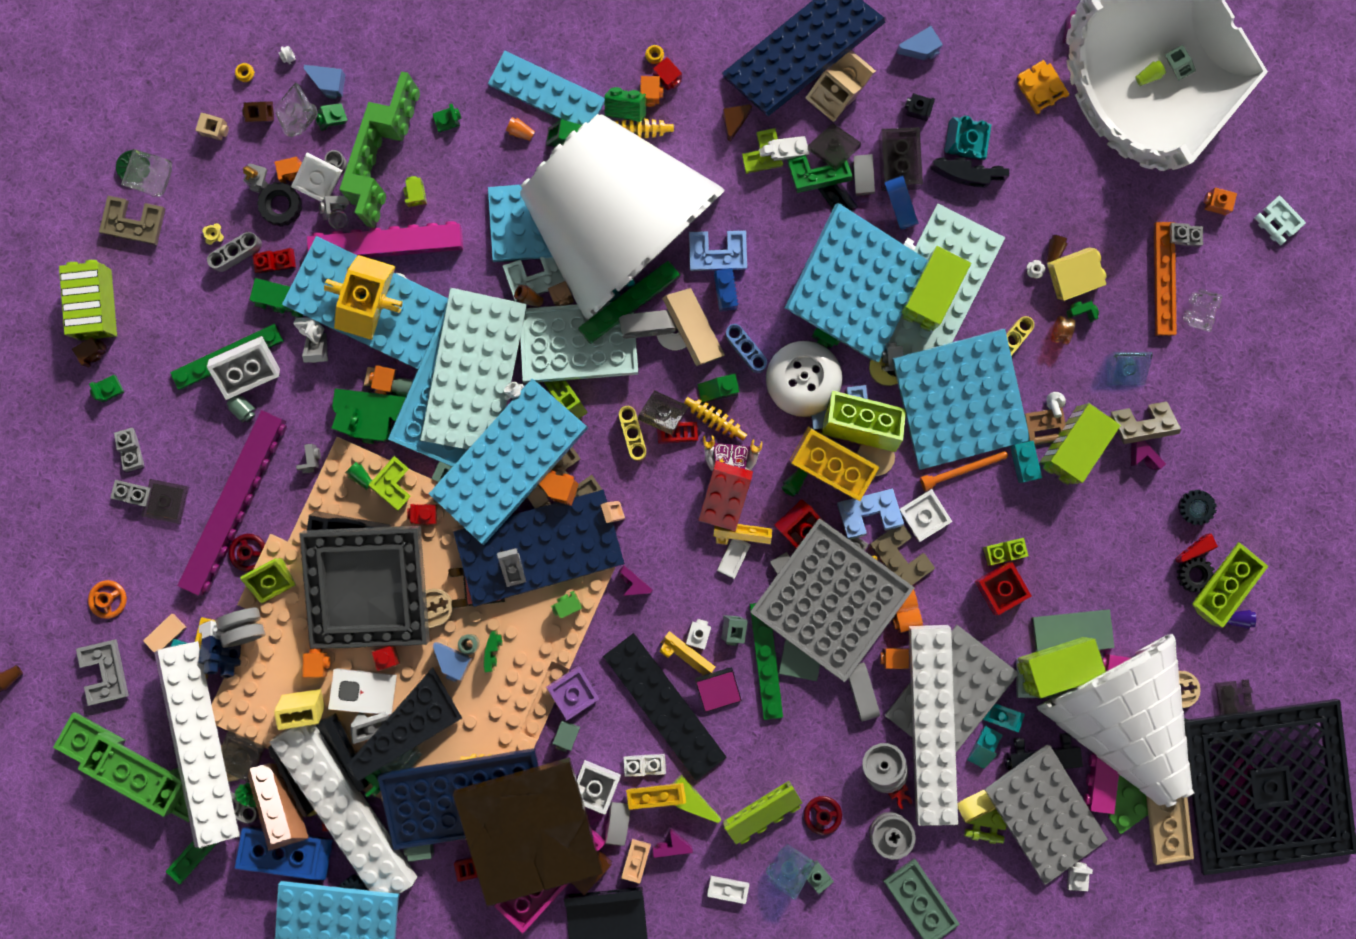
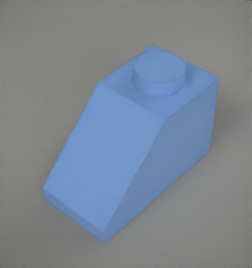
M932 26L899 44L897 53L921 60L933 59L940 54L939 51L943 44Z
M304 65L306 73L327 98L336 99L337 96L343 97L345 73L342 69Z
M435 642L433 649L442 673L447 674L446 678L451 681L463 680L472 657L439 642Z

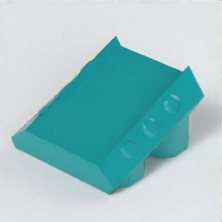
M966 115L960 118L952 117L948 122L949 126L944 151L948 154L986 160L992 125L982 120L973 121L971 117Z

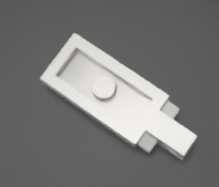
M805 136L772 140L768 142V145H764L763 148L759 149L761 157L771 156L774 161L803 155L808 156L810 154Z

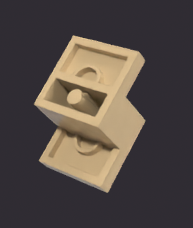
M851 50L822 73L806 96V99L830 120L835 122L846 106L857 98L876 71Z

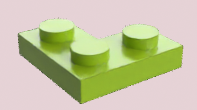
M775 128L756 133L759 149L763 148L764 145H768L769 141L777 139ZM759 150L742 154L746 174L783 166L782 160L774 161L771 156L761 157Z
M394 456L370 482L368 487L398 511L411 497L397 484L409 468Z

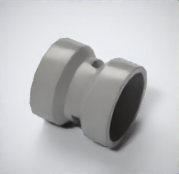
M331 150L325 155V162L341 169L342 172L346 169L347 161L339 151Z

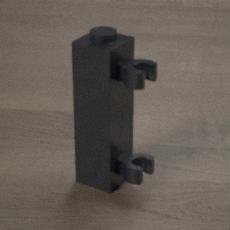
M1059 734L1061 747L1052 748L1063 768L1083 767L1081 747L1071 746L1070 734ZM1014 738L1015 752L1007 753V758H1005L1006 770L1011 771L1040 749L1025 751L1024 739Z

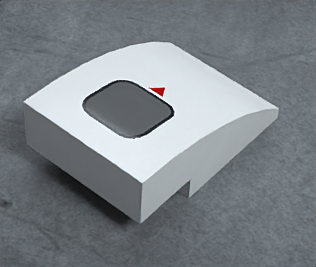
M334 669L328 709L375 714L386 712L387 714H392L397 675L361 670Z

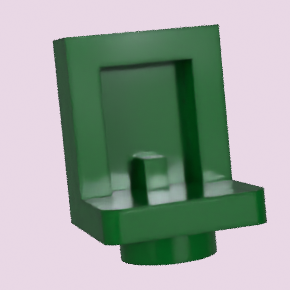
M342 103L320 106L315 114V121L320 126L321 131H325L328 126L341 125L348 121Z
M1081 301L1070 305L1071 309L1066 312L1069 319L1083 313H1087L1090 323L1099 319L1098 308L1096 305H1093L1092 301L1082 304Z
M380 769L365 777L373 786L365 794L366 797H369L371 794L375 797L381 792L377 777L379 773H382Z

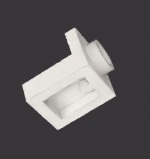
M296 318L293 324L299 332L307 336L313 344H318L324 331L319 322L311 318Z
M1076 862L1075 865L1069 867L1067 889L1088 891L1089 874H1092L1093 870L1087 867L1086 863Z

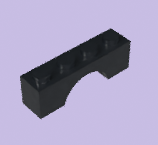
M314 511L308 517L307 530L391 527L392 525Z

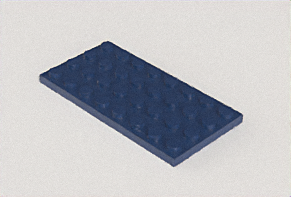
M812 0L723 71L722 75L733 87L769 117L886 23L885 18L863 0Z
M604 489L575 497L572 506L557 502L510 515L485 545L481 544L465 528L453 531L473 607L624 565L613 522L606 523L601 504L607 503ZM517 548L526 582L507 587L497 553Z
M535 748L379 773L377 777L393 850L466 839L453 797L454 790L538 767Z

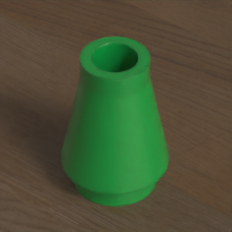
M355 462L345 472L348 475L347 478L367 490L372 479L362 464L359 465Z
M798 468L795 473L783 482L782 490L789 496L794 497L795 494L799 493L808 473Z

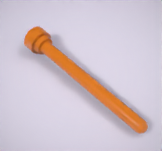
M1001 452L934 477L932 475L920 477L922 488L925 492L929 491L937 483L1004 460L1008 457V453Z

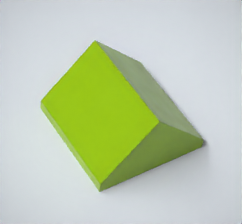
M275 558L240 577L241 581L261 604L296 585L282 558Z

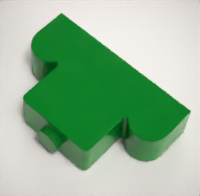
M335 389L332 405L336 414L339 406L345 408L348 405L356 408L359 421L356 428L352 429V432L355 433L354 437L348 436L355 439H363L362 443L374 444V441L389 442L388 437L391 432L392 419L396 421L406 397Z

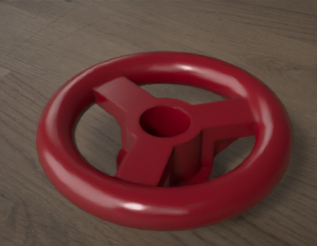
M247 533L236 537L229 547V559L238 570L251 572L256 564L252 566H244L242 564L252 557H260L261 552L254 551L248 545L247 539L256 541L261 548V552L265 543L259 536ZM241 542V546L237 549V556L239 559L236 560L235 548L237 544ZM246 549L249 550V555H248V556L245 555V550H246Z
M818 796L810 800L806 805L804 821L808 829L813 833L828 835L836 831L840 826L842 810L840 805L831 797ZM827 802L831 804L835 808V810L829 811L827 809H821L817 803ZM812 807L817 812L816 826L811 823L809 817ZM822 813L827 814L825 819L820 818ZM832 817H836L835 823L830 828L821 829L823 825H828L831 822Z

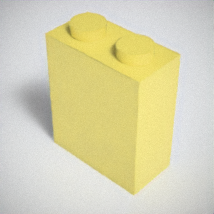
M1089 247L1047 263L1057 299L1065 301L1106 285L1105 279L1107 277L1104 269L1101 267V255L1097 249Z
M317 689L282 695L274 711L278 730L319 724L325 708L322 690Z

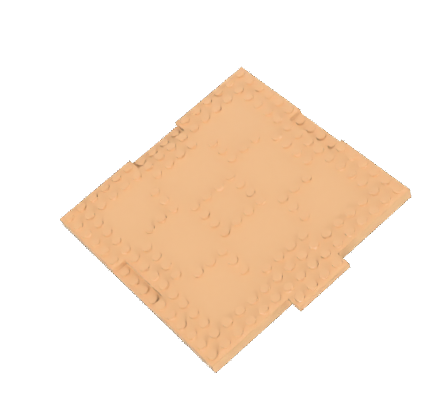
M336 437L289 540L286 541L270 534L254 567L256 569L275 558H282L296 585L262 604L245 587L237 605L245 609H259L261 619L254 624H262L266 635L241 645L239 658L241 663L235 667L233 677L223 679L212 703L216 726L269 749V742L286 730H278L274 713L281 696L321 689L325 708L320 720L336 713L357 754L368 741L365 740L353 744L351 740V724L359 712L328 709L334 669L361 670L397 675L393 713L433 667L461 714L462 719L379 768L382 773L458 761L461 756L471 757L472 754H477V758L480 754L488 756V754L495 755L535 748L555 703L546 687L569 672L616 567L508 597L502 603L453 608L452 616L447 622L429 628L430 641L427 645L395 646L401 664L377 671L372 652L389 646L321 649V652H327V657H330V668H327V676L303 677V653L309 652L310 644L299 533L307 530L308 517L314 511L392 525L391 527L421 526L426 590L440 589L448 593L452 600L465 599L463 576L450 577L448 572L452 568H463L453 531L464 529V527L429 495L430 491L439 482L408 469L397 484L411 497L396 511L370 487L365 490L347 478L348 475L345 473L357 462L359 465L362 464L373 480L390 460ZM410 504L437 505V524H410V520L407 519V509L410 508ZM575 591L583 609L561 619L559 615L555 616L551 606L558 603L557 598L566 594L568 597H571L570 592ZM441 598V603L439 604L432 602V606L427 608V612L435 611L436 613L438 607L446 609L448 600ZM498 630V634L502 635L503 646H500L498 651H492L493 655H496L497 667H494L495 670L492 672H484L486 644L491 632ZM467 634L476 635L480 641V646L476 652L468 654V656L472 657V661L463 680L454 682L447 679V674L442 673L433 644L439 642L460 652L458 648L459 639ZM471 640L467 641L468 647H473ZM363 713L367 718L377 715L375 713ZM369 784L363 791L368 792L373 786ZM379 792L376 795V797L382 799L381 792Z

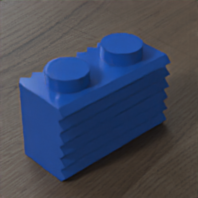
M732 268L714 271L719 312L736 310L739 305Z

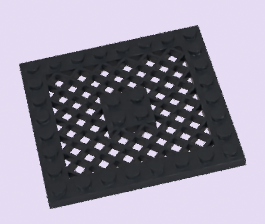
M1339 699L1184 720L1188 762L1190 763L1192 790L1194 792L1192 794L1199 859L1203 875L1356 854V832L1341 702ZM1300 725H1306L1302 730L1297 727ZM1314 726L1319 731L1311 738L1307 734ZM1287 727L1283 733L1278 730V728ZM1293 729L1299 732L1294 741L1288 738ZM1267 730L1264 736L1258 732ZM1276 732L1280 737L1273 744L1269 741V738ZM1248 733L1245 738L1239 734ZM1256 734L1261 739L1254 747L1249 742ZM1222 736H1229L1225 741L1220 738ZM1237 737L1242 742L1235 750L1230 744ZM1304 737L1310 741L1305 749L1299 746ZM1321 738H1322V745H1320V744L1318 743V741H1319ZM1216 740L1222 743L1217 752L1211 749ZM1287 740L1291 745L1284 752L1279 747ZM1267 742L1272 747L1265 755L1260 750ZM1248 745L1253 750L1245 757L1241 752ZM1316 745L1321 750L1316 757H1313L1309 753ZM1227 748L1233 751L1228 760L1222 757ZM1297 748L1302 753L1294 760L1290 755ZM1209 751L1214 754L1211 760L1209 757ZM1276 751L1282 754L1277 763L1271 760ZM1257 754H1260L1263 759L1256 766L1251 761ZM1239 756L1244 761L1237 769L1232 764ZM1308 756L1312 759V762L1305 768L1301 763ZM1323 757L1325 765L1320 762ZM1221 759L1225 764L1217 771L1213 766ZM1287 759L1293 762L1290 768L1284 764ZM1268 762H1270L1271 764L1274 765V766L1265 767V765H1266ZM1250 764V765H1251L1252 767H1254L1255 769H1248V770H1247V771H1248V776H1247V775H1245L1243 772H1244V770L1248 767V765ZM1319 765L1323 769L1318 776H1315L1312 771ZM1231 767L1236 772L1228 779L1224 774ZM1299 767L1304 772L1298 779H1296L1292 775ZM1211 770L1216 773V775H1215V777H1214L1213 779H1212ZM1242 775L1246 781L1239 788L1234 783ZM1310 775L1315 780L1307 787L1303 783ZM1325 777L1327 779V784L1322 781ZM1223 778L1227 783L1222 790H1219L1215 786ZM1291 779L1295 781L1293 786H1291ZM1319 784H1322L1325 789L1320 795H1317L1314 791ZM1233 786L1238 791L1231 799L1226 794ZM1248 787L1250 788V795L1245 792ZM1300 787H1303L1306 791L1301 798H1298L1294 794ZM1214 790H1216V791L1219 793V794L1215 797V799H1214ZM1244 794L1249 799L1242 807L1237 802ZM1313 795L1317 799L1310 807L1305 802ZM1327 796L1329 797V803L1325 801ZM1225 797L1229 800V803L1224 809H1221L1217 805ZM1294 798L1298 802L1294 805L1292 809H1290L1286 805H1292ZM1324 803L1328 807L1321 815L1316 810ZM1235 805L1240 810L1233 818L1228 813ZM1304 805L1308 808V811L1303 817H1300L1297 813ZM1251 806L1256 810L1253 815L1248 812ZM1276 807L1273 812L1267 808ZM1216 808L1221 811L1218 817L1216 815ZM1283 808L1289 811L1284 820L1278 817ZM1266 811L1270 816L1263 823L1259 820V817ZM1246 813L1251 818L1244 826L1239 821ZM1315 814L1319 818L1312 826L1308 823V820ZM1330 814H1331V822L1327 820V818L1329 817ZM1227 816L1232 821L1226 828H1223L1220 823ZM1295 816L1300 821L1293 829L1288 824ZM1277 819L1280 825L1273 831L1269 826ZM1255 822H1258L1262 826L1254 834L1250 829ZM1326 822L1330 826L1323 834L1318 829ZM1238 824L1242 827V830L1235 837L1231 834V831ZM1306 824L1311 829L1303 836L1299 832ZM1218 827H1219L1221 830H1223V832H1222V834H1221L1220 836H1219V832H1218ZM1287 827L1291 830V832L1287 836V838L1284 839L1280 836V834ZM1268 830L1272 835L1265 842L1261 837ZM1249 833L1253 838L1246 845L1241 840ZM1315 833H1318L1321 836L1312 838L1315 835ZM1229 835L1234 840L1227 848L1222 843ZM1297 835H1298L1300 838H1302V839H1300V840H1294V838H1295ZM1277 838L1283 841L1279 843H1274ZM1258 841L1264 844L1255 846ZM1239 843L1244 846V848L1235 849Z

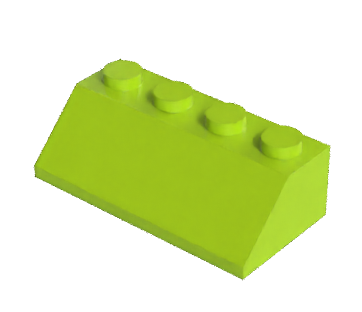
M832 391L824 416L822 434L896 452L903 441L906 411L905 408Z
M1238 542L1192 603L1197 614L1211 625L1223 628L1268 568V565Z
M787 781L724 820V828L735 844H744L751 839L750 836L756 832L757 834L762 833L767 829L768 824L772 822L774 824L778 823L784 818V814L789 811L794 813L800 809V804L803 802L790 781Z

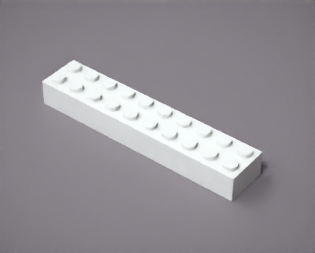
M949 625L909 626L916 821L918 826L958 825L951 627Z
M198 641L157 650L154 653L195 847L199 848L239 837L203 664L198 663L199 657H201Z
M316 725L288 728L269 742L369 891L400 894L410 888L415 882L417 875L400 850H393L390 835L361 792L357 791Z

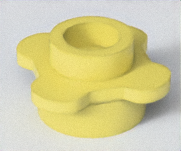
M219 224L203 228L202 232L208 245H212L216 241H223L224 236L221 234V226Z

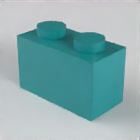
M1034 440L1010 446L1018 483L1041 479L1042 474Z

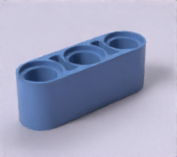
M738 324L728 326L725 336L730 345L753 372L761 373L764 371L767 365V359L741 326ZM731 330H737L739 332V337L732 338L730 337L729 332ZM747 344L751 347V351L744 353L741 350V346ZM755 359H760L763 362L761 368H756L753 365Z

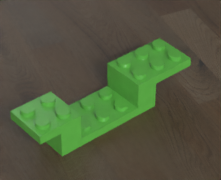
M402 71L390 106L368 102L339 189L352 205L357 206L355 210L356 215L367 227L375 228L376 222L379 221L381 207L386 201V193L375 179L371 178L370 173L372 166L376 163V154L378 148L382 145V137L398 141L404 140V136L407 135L409 130L410 118L414 115L415 103L420 97V91L409 73Z
M76 712L71 714L53 748L80 762L78 770L164 817L172 813L190 822L178 768L170 771L123 746L126 740Z

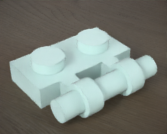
M1280 195L1263 209L1268 214L1266 218L1261 213L1254 217L1259 223L1258 226L1261 229L1264 228L1271 235L1270 238L1279 245L1286 241L1282 236L1284 232L1290 237L1306 223ZM1272 220L1280 227L1278 230L1271 225L1270 222Z

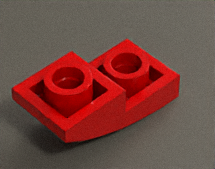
M292 248L252 254L255 273L296 268L294 249Z

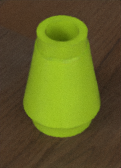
M1159 60L1153 61L1135 76V79L1142 86L1162 78L1166 74V70Z

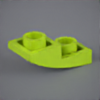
M1024 538L983 547L988 566L1028 557Z

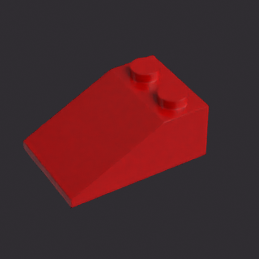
M801 499L774 526L797 549L821 517L810 505Z

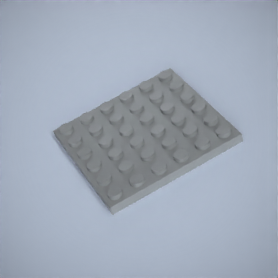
M819 518L750 612L845 682L914 590V587Z

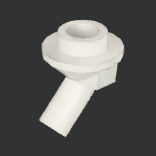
M1052 392L1047 396V407L1052 409L1055 418H1059L1062 416L1060 408L1064 407L1066 399L1061 393Z

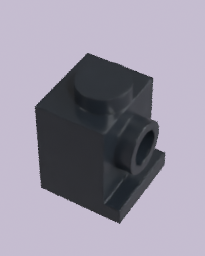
M913 93L911 98L907 97L904 106L907 109L906 115L928 121L935 98H927Z

